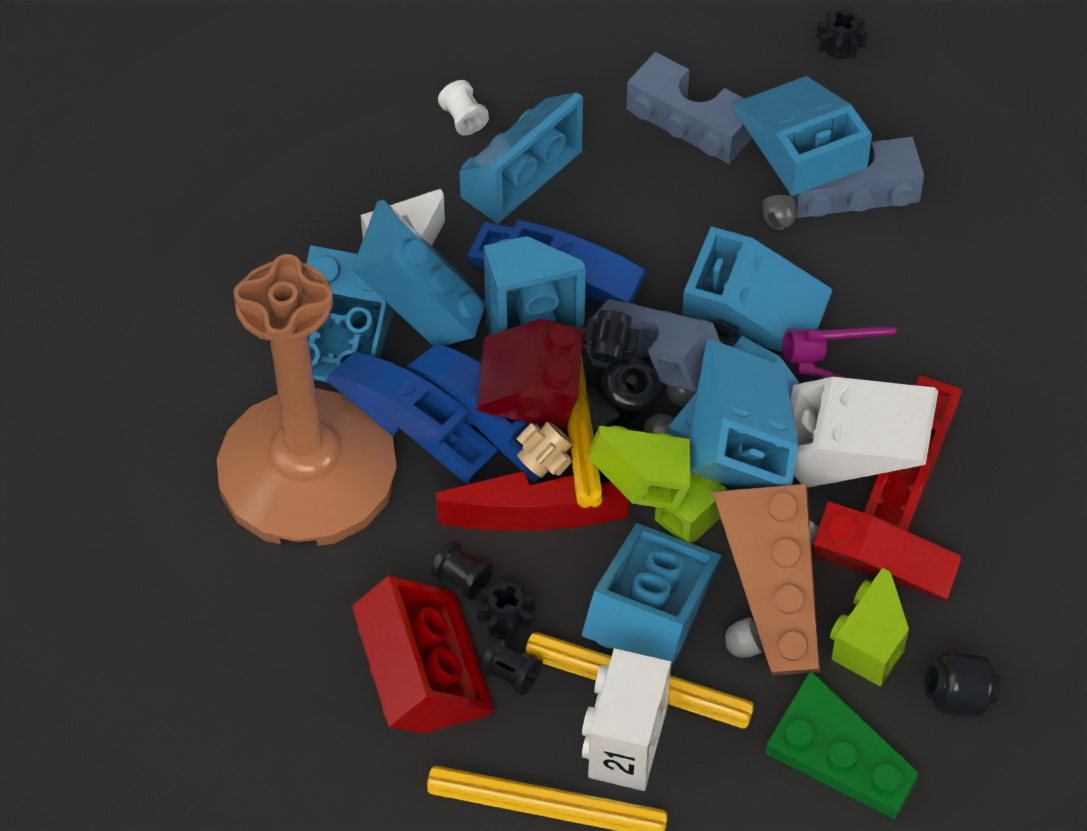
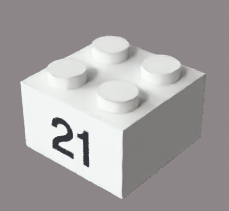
M614 648L609 666L600 665L594 693L598 694L595 708L588 707L582 729V735L585 736L582 758L589 759L588 778L645 791L668 709L671 661Z

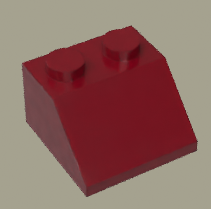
M537 319L485 337L482 345L476 411L544 426L547 421H550L560 430L564 431L579 397L583 328Z

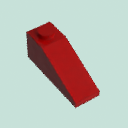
M829 501L813 543L815 558L872 577H876L883 567L891 572L894 584L944 601H948L962 556L879 518Z

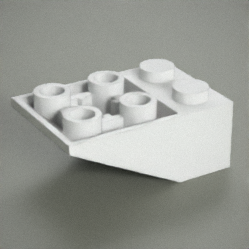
M828 377L793 385L790 401L798 439L794 476L801 484H806V487L810 488L926 465L938 396L937 389L935 387L841 377Z

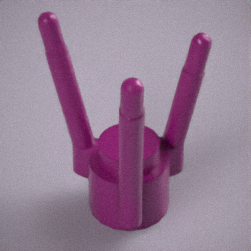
M893 326L833 330L788 328L782 340V356L785 362L796 363L797 374L813 375L821 379L828 377L846 378L814 366L816 361H822L825 357L827 349L826 340L895 335L897 328Z

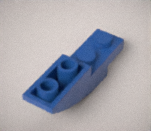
M517 220L514 228L484 222L467 255L471 266L484 268V245L493 244L503 239H516L528 236L582 260L585 265V299L605 303L608 299L633 303L646 276L645 269L606 248L574 235L522 220Z
M436 344L406 367L407 370L432 383L468 409L470 412L465 422L471 427L476 426L521 471H525L526 476L534 484L542 479L526 467L517 456L524 446L517 440V437L530 423L476 411L480 362L452 348Z
M354 352L333 370L326 379L327 382L394 437L399 431L403 430L466 484L472 481L494 459L498 452L495 446L465 422L470 412L468 409L432 383L392 362L372 355Z

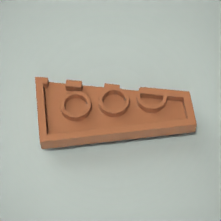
M806 484L712 492L772 675L803 674L810 671L812 673L820 672Z

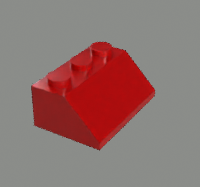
M388 575L352 605L358 625V632L364 644L370 664V671L375 680L383 707V714L389 727L424 734L487 717L495 711L483 674L480 673L481 668L455 592Z

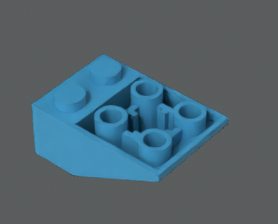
M808 76L732 103L733 110L791 196L855 173L868 166L872 133L850 103Z
M711 226L683 293L682 316L703 319L711 323L714 319L717 321L722 319L739 328L734 336L735 338L740 339L744 336L762 347L782 352V340L788 328L819 329L832 294V288L757 240Z
M310 245L307 264L322 272L331 285L333 306L328 319L316 332L308 335L313 378L317 381L327 382L328 375L354 352L380 358L395 310L352 270L358 254Z
M706 340L690 433V473L739 490L792 485L798 451V439L784 366L715 340Z

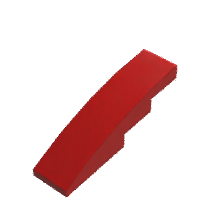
M919 375L916 386L935 387L938 391L926 465L878 474L864 511L865 514L872 515L907 532L918 509L962 396L961 388Z
M525 471L436 492V508L439 525L494 531H542L584 527L628 518V499L612 482L601 484V504L596 508L592 506L582 508L577 504L573 475L529 486Z

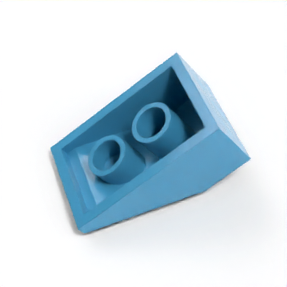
M636 523L593 592L581 636L596 641L605 648H615L671 661L672 667L684 645L722 555Z

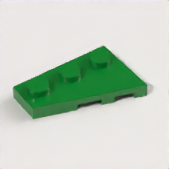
M811 671L766 744L765 754L896 820L909 797L919 775V772Z

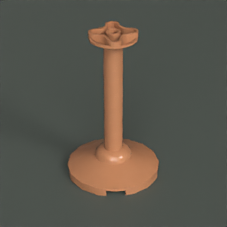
M283 254L278 256L273 262L252 270L235 286L233 291L236 316L244 328L261 339L270 340L278 394L251 406L227 430L216 459L221 498L236 522L262 540L281 544L280 539L294 542L316 540L317 546L337 543L365 529L388 504L393 490L392 482L397 470L392 435L342 393L315 388L308 335L316 332L329 317L333 306L331 285L322 272L307 263H302L294 255Z

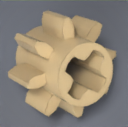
M547 421L542 428L537 424L530 423L517 437V440L524 445L523 449L517 454L518 458L540 478H543L548 471L553 475L560 476L573 462L572 458L567 454L568 449L573 445L572 441L550 421Z

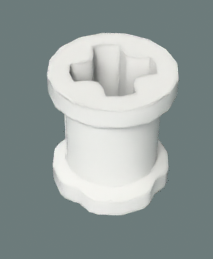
M465 80L452 82L440 92L438 103L443 110L450 112L454 118L455 129L459 134L471 135L481 130L489 120L488 110L484 105L478 104L475 100L473 88L469 82Z

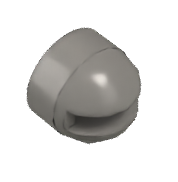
M751 617L737 621L729 626L725 635L727 650L733 656L748 658L764 652L756 624Z

